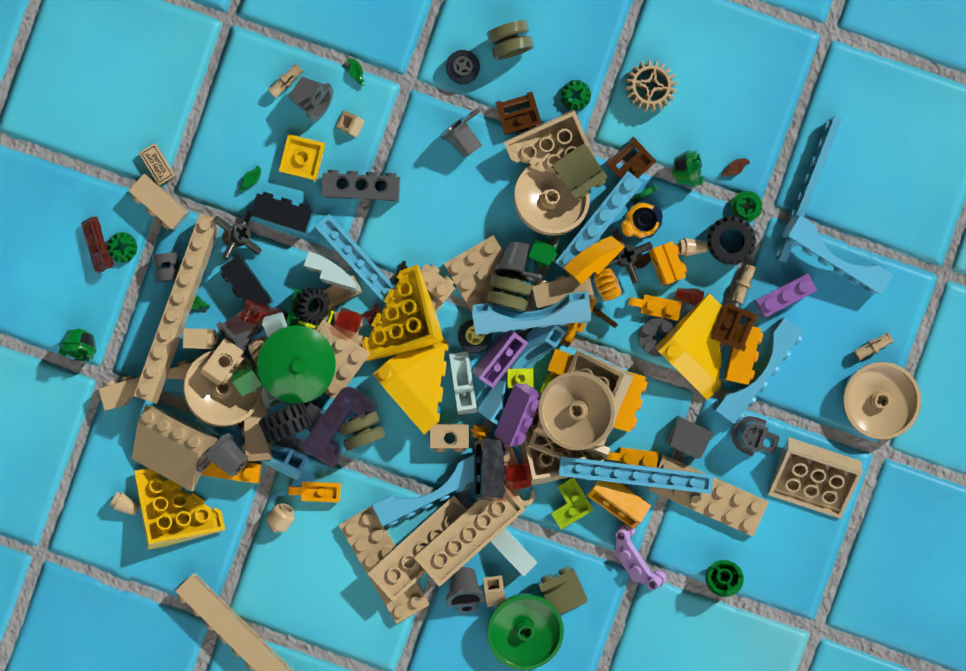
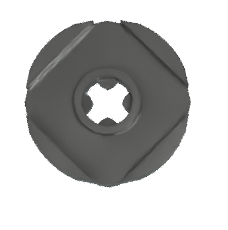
M655 318L647 321L639 331L638 340L641 348L646 353L657 357L662 356L654 348L658 343L652 337L656 335V332H659L664 338L674 328L671 322Z

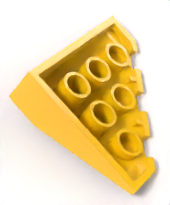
M419 265L406 268L398 273L396 278L399 281L394 290H389L384 300L387 303L382 313H377L371 324L374 328L369 338L365 336L362 341L363 348L370 353L366 359L367 362L424 348L443 341L440 324Z
M710 293L654 347L707 400L721 387L719 374L722 363L720 342L712 340V335L722 314L723 306Z
M444 337L442 342L396 355L373 373L379 383L424 435L440 419L437 408L438 403H442L443 388L440 385L441 377H445L447 363L444 361V353L449 348V343Z
M149 468L134 471L147 550L166 547L225 531L222 511L216 507L213 510L204 504L205 500L194 493L188 494L181 489V485L170 479L166 480L159 473Z

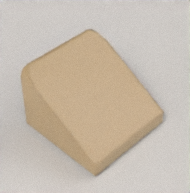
M344 110L336 128L357 137L365 121Z

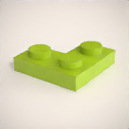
M574 477L557 486L567 502L551 512L561 530L593 511L592 506Z

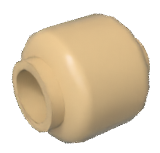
M284 503L274 505L266 518L269 529L276 533L278 531H287L295 519L294 511L289 505Z

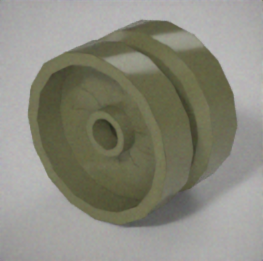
M526 20L510 22L487 32L489 43L496 45L492 48L494 60L518 56L534 48L532 37L524 36L529 32Z
M492 275L490 285L500 289V292L488 291L485 301L526 312L528 301L517 296L518 294L530 295L532 285L512 277Z
M377 411L360 414L348 419L347 422L337 425L340 435L344 436L353 433V436L346 438L343 442L346 451L386 436L382 426L370 429L371 425L378 423L380 420Z

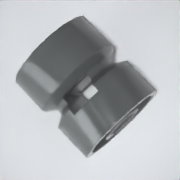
M163 253L152 255L153 266L157 268L154 272L155 282L175 281L179 268L176 267L179 263L178 254ZM170 263V268H162V264Z

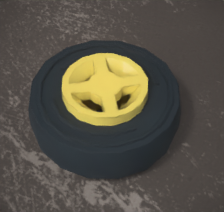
M473 319L466 321L458 331L459 345L464 351L471 354L485 351L492 340V332L487 335L475 334Z

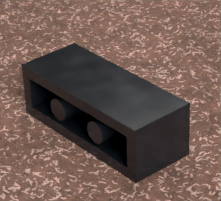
M264 191L262 194L257 193L251 216L308 233L314 211L310 210L311 206L302 203L296 206L292 204V200L281 197V200L273 198V194Z
M238 254L220 267L222 278L227 283L230 281L234 287L231 289L237 298H242L244 301L243 307L248 314L257 315L274 303V300L242 255Z
M480 439L474 442V499L496 501L503 498L505 493L504 442L501 440Z

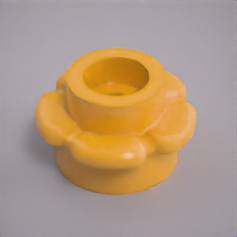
M474 424L473 429H470L473 433L472 436L477 439L488 437L489 429L484 426Z

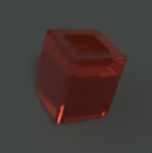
M342 307L334 325L357 333L363 314Z
M529 464L505 465L506 489L517 490L532 487Z

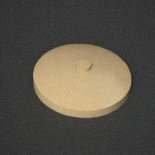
M529 166L521 173L515 184L513 201L517 214L529 228L541 234L555 236L574 230L583 221L589 209L590 195L587 194L581 199L579 197L575 199L564 181L556 178L555 174L547 171L543 173Z
M215 350L209 351L197 358L186 373L183 386L186 403L192 413L207 424L217 427L237 425L250 417L257 408L262 395V386L256 392H250L243 397L232 383V377L226 383L222 381L218 386L200 373L215 352ZM241 355L243 358L242 362L237 368L233 366L230 373H234L252 362L244 355ZM219 360L220 366L228 367L226 360Z
M875 362L861 367L849 378L843 392V409L849 423L861 434L875 439H890L905 433L914 424L921 408V393L917 382L907 370L896 364Z
M581 371L562 374L554 378L541 395L539 402L541 425L553 442L566 449L585 450L598 445L606 439L615 424L617 411L614 396L606 383L593 374Z

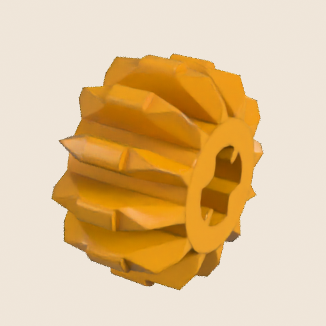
M604 268L598 275L594 274L596 287L604 301H611L621 295L619 282L611 268Z

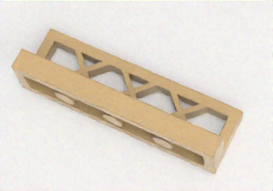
M539 420L533 428L528 447L560 459V456L572 457L569 452L571 451L570 449L562 447L564 451L560 453L554 451L552 444L555 442L545 433ZM536 435L543 437L546 444L542 446L535 444ZM594 446L577 451H579L582 457L580 459H587L592 456L599 459V461H604L609 455L610 448Z

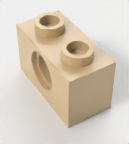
M224 338L200 373L218 386L222 381L226 383L232 375L230 373L232 367L237 368L242 362L243 358L241 355L244 351ZM219 360H226L228 367L220 366Z
M436 424L430 429V448H434V452H446V448H454V452H465V448H469V424ZM445 434H454L455 441L447 443L444 439Z

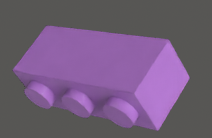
M807 273L753 301L761 317H767L817 291Z
M513 330L502 333L472 372L491 388H494L527 346L528 342Z
M514 384L494 435L509 447L522 445L533 422L535 412L539 407L542 394L528 384Z

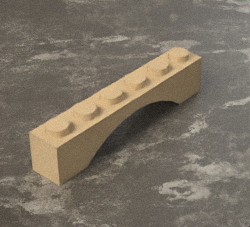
M188 360L178 362V367H170L166 379L184 380L192 363H189ZM131 375L122 378L123 382L115 384V380L103 383L104 387L98 389L104 410L127 405L134 396L140 377L134 378Z

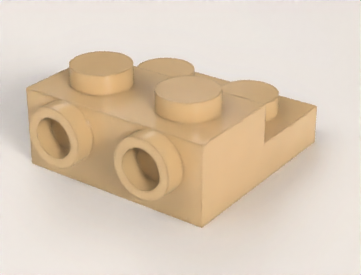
M432 263L430 266L425 264L420 271L434 310L437 312L456 289L453 286L455 282L448 276H445V278L438 274L440 270Z

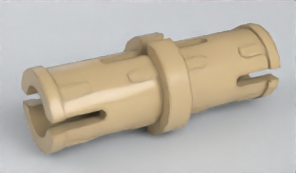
M295 63L284 75L281 74L279 76L280 79L268 90L277 98L288 86L291 87L292 82L304 71Z
M744 264L742 274L736 281L737 286L731 298L732 301L743 304L747 290L751 288L750 282L756 270L755 267Z
M886 332L874 340L870 339L867 344L853 351L856 358L861 361L873 353H879L880 349L894 342L891 335Z

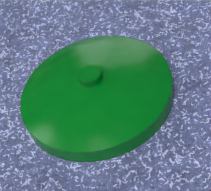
M302 325L286 326L273 332L263 342L257 357V371L264 388L275 398L287 403H305L319 397L330 386L336 369L335 354L328 340L318 331Z
M522 593L506 598L493 610L487 624V640L492 653L504 665L518 670H531L548 663L559 651L564 637V626L559 612L550 601L536 594Z

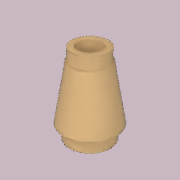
M683 238V240L678 242L680 255L684 257L707 252L708 249L707 241Z
M116 492L109 504L114 510L135 516L140 507L123 492Z

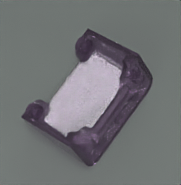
M351 386L343 387L306 438L304 443L306 451L333 469L338 463V458L341 454L340 445L333 440L339 431L338 427L347 420L352 412L358 416L361 413H373L378 406V401Z

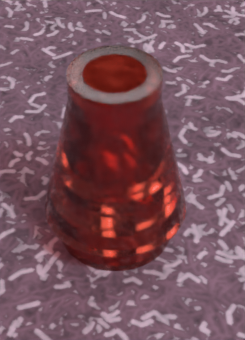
M677 288L675 299L696 306L704 298L705 291H701L700 288Z

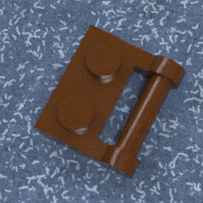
M532 91L526 93L527 95L511 100L495 102L505 135L542 124ZM528 102L530 104V107L508 114L504 112V109Z
M632 137L629 143L611 160L608 159L605 164L621 180L627 171L638 179L657 161L636 138ZM636 148L639 152L619 169L616 165Z
M726 303L712 335V340L744 352L748 336L759 316ZM743 316L747 318L738 342H736L733 338Z

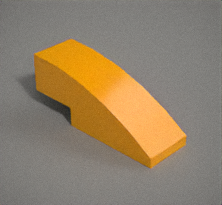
M612 236L607 237L582 251L564 269L582 285L594 272L598 275L623 250L624 245Z

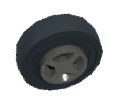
M468 50L455 51L448 57L446 62V72L449 78L454 83L461 85L473 82L480 71V62L477 56Z

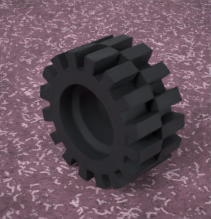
M310 287L301 289L302 292L297 293L299 297H294L296 303H293V307H296V309H293V313H296V318L311 324H317L318 321L321 322L323 320L322 317L327 316L325 311H329L327 305H330V302L326 301L329 299L328 296L325 295V292ZM312 299H314V307L312 311L309 312V302Z

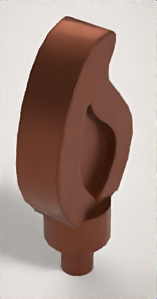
M745 158L732 161L721 176L728 177L740 174L744 166L750 164V161Z

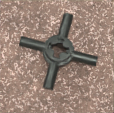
M246 210L239 224L230 225L218 215L213 219L214 223L225 230L222 235L223 242L227 246L222 255L224 260L228 261L234 249L243 245L256 255L261 253L262 249L249 240L251 232L247 225L252 217L250 215L251 211Z
M615 228L611 230L612 235L624 245V248L606 267L614 264L626 267L632 284L639 281L633 264L636 261L637 255L653 249L651 242L635 248L624 244L619 229ZM624 250L627 251L628 257H630L629 260L626 258L621 259L620 255L624 254Z

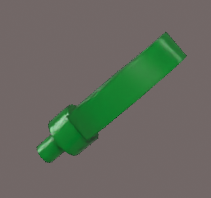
M353 58L347 59L348 63H350V76L358 84L360 83L361 87L365 86L362 66Z
M256 166L255 170L245 173L243 183L241 184L242 187L239 189L241 192L244 189L247 190L249 186H254L259 181L261 176V168L259 166Z
M654 185L638 194H634L630 202H637L641 198L657 191V186Z
M196 295L192 309L210 308L211 305L207 304L206 301H202Z

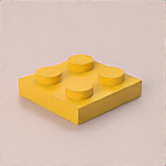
M288 134L279 172L317 181L326 143Z

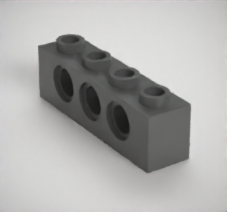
M328 170L322 176L321 196L323 198L400 201L401 178L396 177V173H385V176H377V172H366V175H358V171H347V174H339V170ZM344 179L347 181L345 189H338L337 183L339 180ZM364 180L367 186L364 190L356 188L358 181ZM377 182H385L386 187L383 191L375 189Z

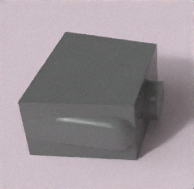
M677 416L667 439V444L677 449L676 453L685 458L687 455L700 459L714 433Z

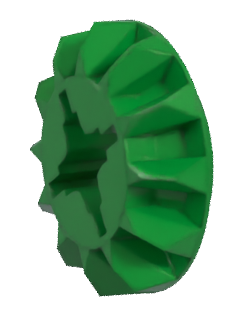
M572 80L566 83L561 90V101L570 110H582L591 100V91L588 85L581 80ZM571 89L575 92L582 90L579 95L580 100L574 98L570 101L573 95Z
M751 191L740 192L734 197L731 204L732 213L747 222L755 220L762 211L760 197ZM748 198L749 205L755 208L748 209L745 214V209L739 205L745 204Z
M116 233L110 237L107 243V253L116 262H128L137 253V242L128 233ZM120 242L129 245L124 248V254L121 250H115L119 247Z

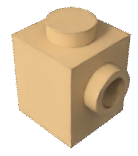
M502 575L483 578L487 607L497 606L506 599Z

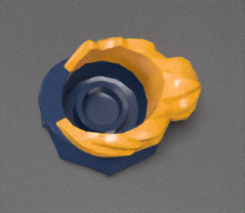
M651 201L635 202L629 211L626 212V220L621 222V232L628 237L633 235L638 238L654 236L663 224L662 210Z

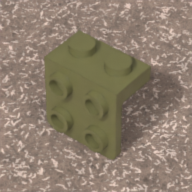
M585 144L580 145L554 163V168L575 199L577 197L579 199L589 194V189L594 186L598 188L606 182L604 179L607 178V175Z
M569 566L558 570L559 573L545 575L540 578L541 581H538L545 599L555 606L559 614L587 602V597L574 567L569 568Z

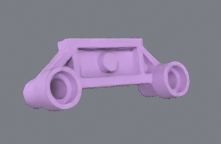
M623 523L615 534L616 548L613 551L633 582H640L650 590H656L666 582L667 577L661 570H656L653 573L650 571L630 540L635 533V528L632 529Z

